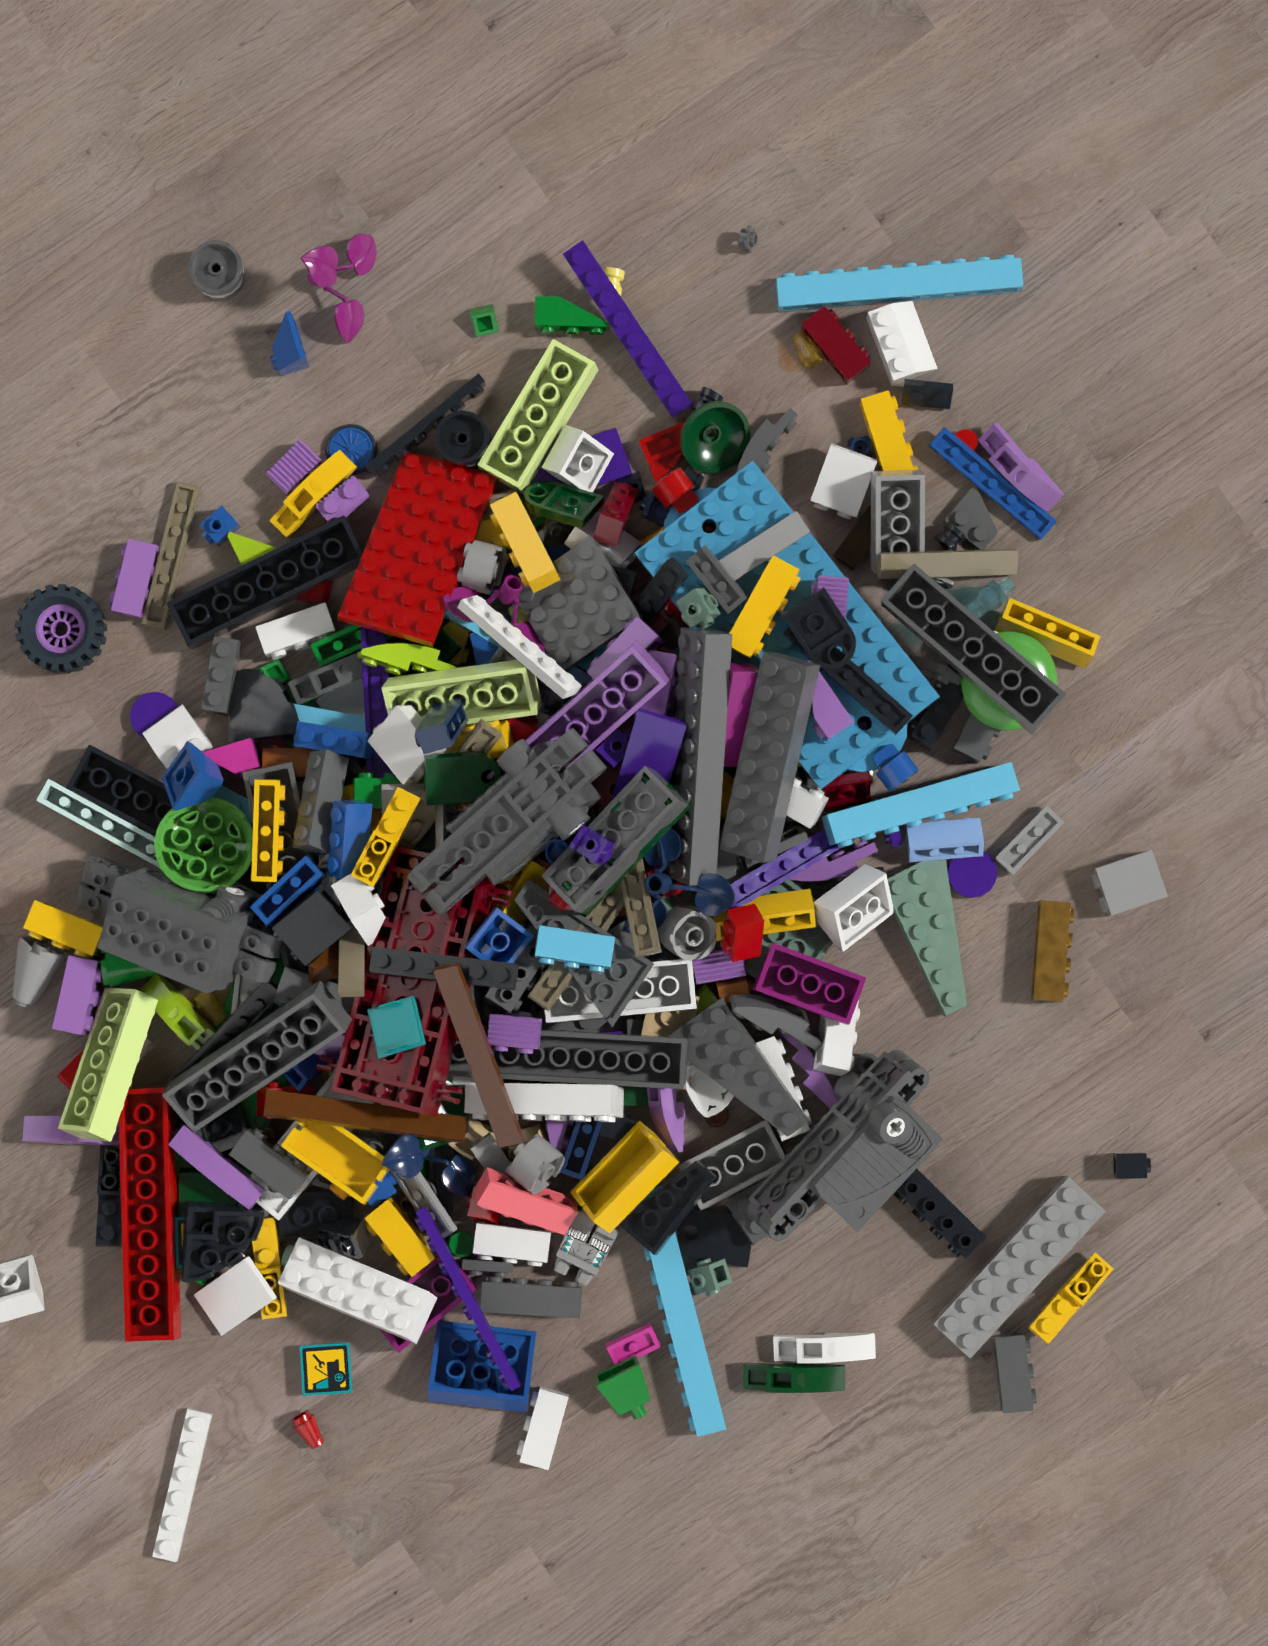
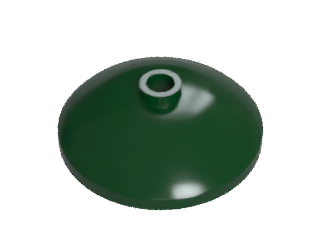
M724 401L706 403L694 410L686 419L680 434L681 452L686 461L699 471L706 473L724 471L741 459L750 440L749 422L744 413L731 403ZM709 429H712L711 433L706 435V432Z

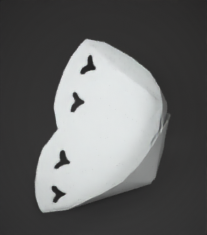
M687 1061L686 1090L696 1109L704 1117H710L719 1113L730 1103L734 1095L728 1091L725 1094V1098L722 1099L721 1093L727 1090L691 1062ZM709 1105L716 1106L715 1108H711L710 1111H707L709 1109Z

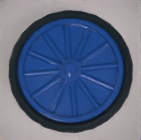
M348 424L338 427L330 434L326 442L325 453L328 459L338 450H341L357 466L351 475H357L365 472V465L376 457L377 446L373 435L367 429L359 425Z

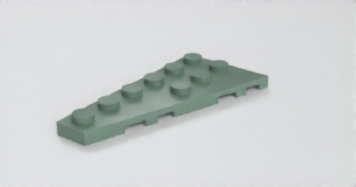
M946 859L920 861L892 875L887 880L894 908L893 914L942 1015L947 1016L967 1005Z

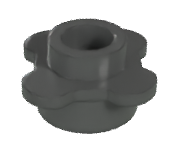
M748 225L747 229H741L739 247L748 249V253H752L753 247L757 245L758 235L752 229V226Z

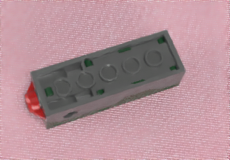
M644 766L588 826L615 843L610 859L601 866L578 851L568 847L542 875L543 879L549 884L550 902L561 911H576L589 915L684 815L691 805L658 771ZM595 843L592 844L590 850L594 848Z

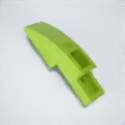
M395 643L376 645L362 649L357 655L358 658L363 659L362 663L372 667H376L377 664L386 667L385 671L395 675L408 671L409 665L413 666L412 670L418 673L459 668L439 661L440 650L415 644Z
M161 974L154 975L140 989L141 992L158 1000L155 1011L188 1046L192 1045L198 1050L216 1031L192 1009L194 1005Z

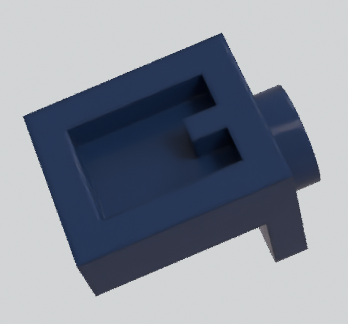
M651 492L650 497H644L639 510L643 511V519L664 527L665 519L671 508L666 509L655 494Z

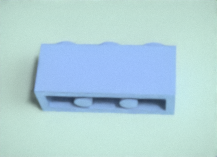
M963 818L959 820L922 822L921 825L908 828L906 824V844L909 862L983 856L984 838L981 819Z

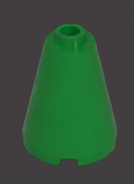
M108 952L104 953V958L101 960L102 978L104 985H107L106 988H113L159 974Z

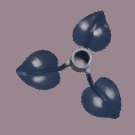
M671 828L644 856L649 865H661L659 869L655 870V874H650L645 880V887L650 893L657 929L662 926L667 917L666 907L659 903L661 900L659 894H665L670 889L698 892L695 896L696 907L701 913L708 916L719 915L735 903V893L732 886L719 874L708 873L702 875L699 880V887L672 884L671 878L667 874L662 873L667 867V862L675 861L679 857L682 848L679 835ZM627 919L625 930L630 932Z
M404 1135L398 1138L389 1148L382 1161V1166L405 1178H411L419 1174L423 1166V1160L443 1163L446 1167L441 1171V1180L447 1190L461 1197H467L473 1192L476 1172L471 1159L458 1154L454 1155L449 1162L447 1159L428 1155L430 1149L425 1151L419 1149V1141L415 1136Z

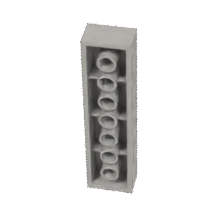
M1065 1176L937 1314L931 1323L971 1359L1106 1211L1070 1177Z

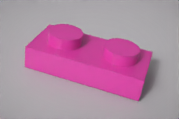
M648 1323L605 1343V1346L614 1365L634 1355H637L638 1358L660 1348L661 1344L651 1323Z

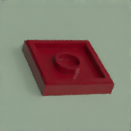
M869 771L840 775L822 788L824 796L829 798L823 810L870 802Z

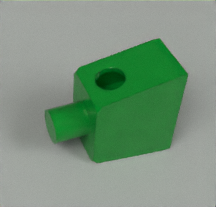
M637 1355L594 1375L597 1388L619 1415L629 1411L635 1420L646 1415L647 1412L643 1404L650 1400V1396Z

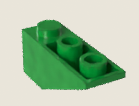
M535 296V330L540 331L541 334H554L555 331H564V334L577 335L579 331H589L590 335H603V332H609L608 322L561 297Z

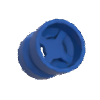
M559 839L551 842L545 848L547 861L552 865L569 847L568 844Z

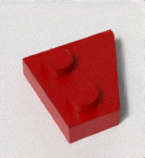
M684 421L638 440L656 484L667 475L683 456L680 448V434Z

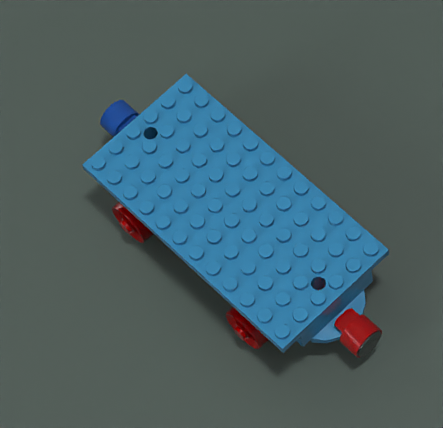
M754 461L746 465L717 489L708 487L692 491L695 485L681 468H677L667 474L652 489V492L666 509H671L665 519L664 530L634 552V554L652 577L657 574L663 564L671 557L688 573V578L663 608L666 614L671 619L674 617L683 628L690 626L683 621L681 617L682 612L676 601L695 588H706L686 563V560L704 545H707L716 558L721 560L795 512L789 507ZM811 533L775 555L779 559L798 568L799 573L797 576L801 579L794 591L789 589L785 596L789 601L783 612L777 611L773 620L776 621L772 632L770 635L765 633L760 641L764 646L758 657L753 655L749 661L731 651L730 663H751L759 670L762 653L772 652L804 661L810 660L783 635L789 626L781 614L811 595L812 582H817L818 576L846 578ZM770 559L736 580L748 597L752 594ZM849 582L846 621L856 638V649L850 660L913 715L909 720L911 721L940 696L907 656L904 648L896 642ZM748 599L730 614H727L717 601V608L721 614L714 618L715 622L707 628L730 633ZM837 647L842 653L845 654L843 648ZM820 668L819 672L854 722L827 741L825 737L820 739L812 727L815 723L812 717V710L810 709L799 757L800 765L820 790L847 770L866 772L878 769L879 771L875 774L888 791L893 792L919 770L905 751L900 754L907 737V723L895 736Z

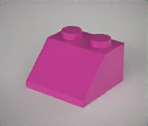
M251 738L203 752L218 766L242 778V772L262 768V760L257 743Z

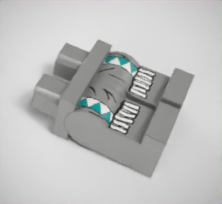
M578 1211L556 1254L558 1258L554 1271L566 1276L570 1265L573 1264L580 1268L575 1281L587 1286L593 1275H597L619 1230L614 1229L609 1234L597 1225L588 1243L586 1242L595 1223L588 1215Z

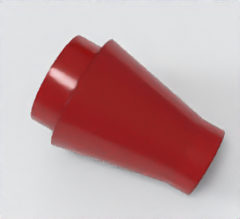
M309 1410L301 1412L291 1420L293 1423L292 1428L306 1441L311 1449H315L324 1443L315 1416L310 1414Z

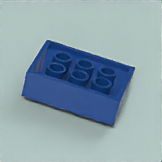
M437 1321L428 1385V1401L527 1413L536 1331L490 1326L521 1383L520 1387L511 1391L509 1386L504 1388L498 1377L501 1371L498 1365H492L487 1357L486 1352L489 1349L485 1341L480 1343L474 1332V1329L477 1328L475 1324Z

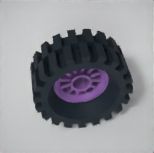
M58 584V587L47 585L45 586L46 590H35L33 592L35 596L32 599L27 597L23 601L26 606L24 609L19 608L17 614L20 616V619L15 621V628L18 629V634H15L16 640L21 644L20 649L33 663L53 673L71 674L72 670L77 672L83 670L82 666L85 664L90 666L94 662L92 658L95 655L99 656L101 654V644L106 643L104 631H107V624L103 621L105 616L98 608L99 605L78 588L68 587L65 584ZM53 615H57V620L53 618ZM49 619L53 622L52 624L47 623ZM67 624V633L63 636H58V626ZM45 627L51 628V630L45 631ZM80 629L79 633L74 632V630ZM72 636L77 637L76 641L73 640ZM67 640H69L72 644L68 646Z

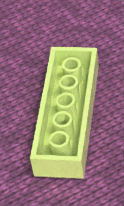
M553 339L479 461L478 466L481 471L497 477L499 482L524 495L525 489L533 481L562 429L569 421L599 369L596 363Z
M518 660L390 677L382 686L387 713L395 706L411 705L422 719H424L433 705L458 698L461 699L467 715V724L478 723L480 719L487 722L537 715L542 706L536 675Z
M105 987L58 1129L82 1139L112 1141L128 1089L132 1083L136 1065L140 1059L144 1041L147 1038L152 1017L155 1014L157 999L136 989Z

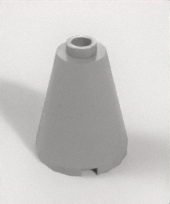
M25 935L19 938L12 993L16 1004L30 1007V1005L37 1003L65 960L66 950L56 946L52 947L46 944L47 941Z

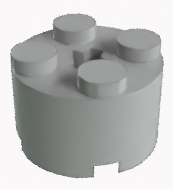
M475 540L472 544L467 543L463 554L466 558L464 567H460L457 581L462 582L463 587L493 595L495 591H492L494 586H500L504 576L506 559L502 558V552L507 553L506 548Z
M676 905L667 912L664 923L657 929L662 945L673 954L689 961L706 957L713 950L717 940L715 937V929L717 930L714 920L689 905Z
M536 1134L527 1144L523 1142L515 1149L514 1155L516 1157L507 1167L506 1173L529 1192L536 1195L549 1185L546 1181L551 1175L554 1178L558 1175L564 1164L565 1157L543 1137Z

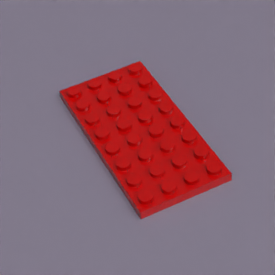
M410 451L403 456L339 611L338 620L433 647L447 612L443 596L448 594L450 597L458 584L457 575L460 567H464L466 559L463 556L467 543L472 544L475 541L496 488L497 477L484 471L454 465L447 461Z

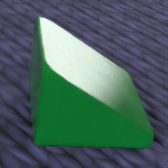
M493 304L469 309L475 338L499 332Z
M279 659L258 669L264 671V675L277 679L282 685L291 680Z

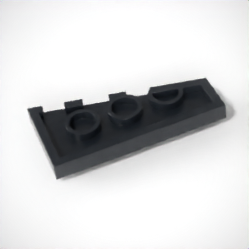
M694 1161L665 1187L659 1189L646 1202L635 1208L631 1214L620 1222L619 1226L653 1255H657L717 1176L701 1162Z

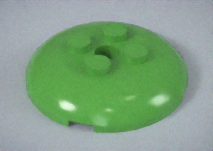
M1019 632L996 633L1057 685V671L1050 653L1040 642L1031 636ZM962 676L960 684L964 697L963 700L968 710L976 719L998 730L1012 731L1023 729L1021 725Z
M212 797L207 801L180 810L172 808L160 822L155 835L154 849L158 865L171 882L185 890L197 893L217 892L219 885L230 887L248 871L252 863L253 829L245 814L239 808L219 798ZM205 843L212 846L211 849L204 852L199 849Z

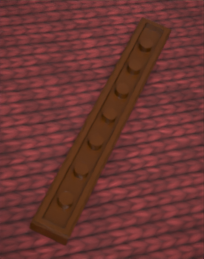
M459 962L435 967L433 970L498 1146L500 1148L521 1144L524 1141L523 1133Z
M269 1089L266 1091L263 1116L398 1135H412L420 1138L464 1143L467 1121V1117L438 1113L437 1117L392 1106Z

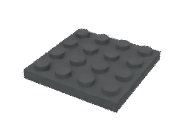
M591 535L552 562L560 581L533 593L530 585L525 587L523 584V588L518 596L521 609L545 646L549 656L566 672L619 636L630 620L635 619L637 616L643 619L599 544Z

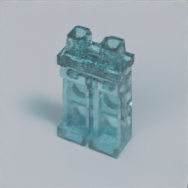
M1008 576L998 583L993 579L965 607L977 618L981 619L994 608L997 610L1002 607L1008 600L1007 596L1012 594L1016 587Z

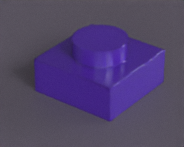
M883 831L886 844L890 843L891 848L903 845L900 831L887 835Z

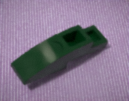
M744 1363L743 1389L766 1390L769 1393L845 1391V1365Z

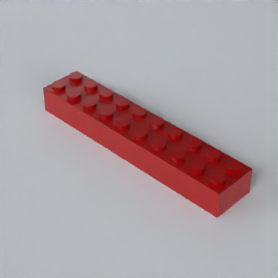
M166 1088L128 1089L124 1107L119 1117L125 1342L162 1341L181 1338L180 1268H176L175 1217H178L176 1151L168 1145L174 1138L175 1110L162 1096Z

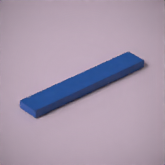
M943 427L928 445L1038 539L1042 540L1057 522L947 428Z

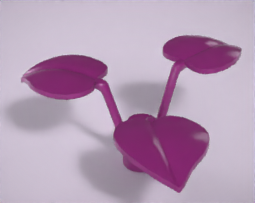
M356 234L349 240L346 254L351 263L348 265L337 266L338 255L329 246L314 248L300 257L308 270V282L311 285L323 287V291H328L343 301V303H339L335 307L334 319L337 330L345 343L351 342L360 331L364 322L363 307L357 300L352 299L348 302L346 296L335 291L330 286L335 284L337 280V271L354 268L355 273L362 276L373 268L376 260V245L371 234Z
M512 569L505 570L500 586H494L492 591H495V593L486 600V603L489 605L497 597H499L503 604L509 605L512 603L511 625L518 628L527 639L538 645L542 652H545V646L532 625L528 622H521L519 625L516 623L517 608L520 602L518 596L523 588V582L517 576L512 575ZM458 587L454 589L450 597L448 594L443 596V602L454 616L463 621L473 622L458 608V605L462 599L475 595L481 596L470 588Z

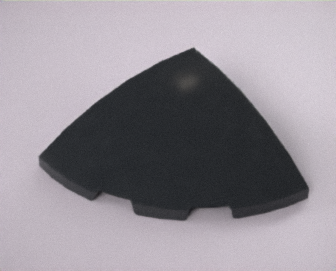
M256 669L239 670L232 690L228 711V743H235L248 738L252 740H267L296 733L299 718L295 705L287 701L284 695L286 689L277 679L269 678L264 675V671Z
M185 1201L182 1282H194L211 1278L215 1272L225 1267L231 1268L244 1257V1252L251 1242L256 1241L263 1224L265 1212L254 1208L249 1210L246 1207L231 1204Z

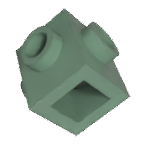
M695 588L676 601L682 612L681 617L690 628L701 627V629H705L715 622L714 618L721 614L717 608L718 603L716 599L709 594L706 588Z
M707 1258L696 1262L697 1267L688 1270L695 1294L706 1292V1295L710 1296L721 1292V1287L733 1283L725 1259L711 1262V1259Z

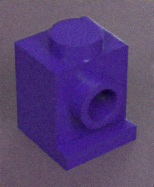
M616 729L596 749V753L615 769L624 759L631 735L625 729L622 732ZM620 742L622 748L619 751H615L612 748L613 743Z
M583 825L569 847L602 866L612 856V848L615 843L592 828ZM595 843L594 848L590 850L592 844Z

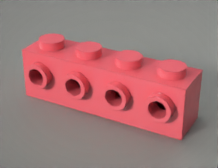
M488 1167L473 1190L476 1205L480 1208L501 1213L507 1218L519 1219L528 1225L542 1227L551 1233L556 1232L565 1235L578 1214L575 1198L548 1188L534 1195L510 1175Z

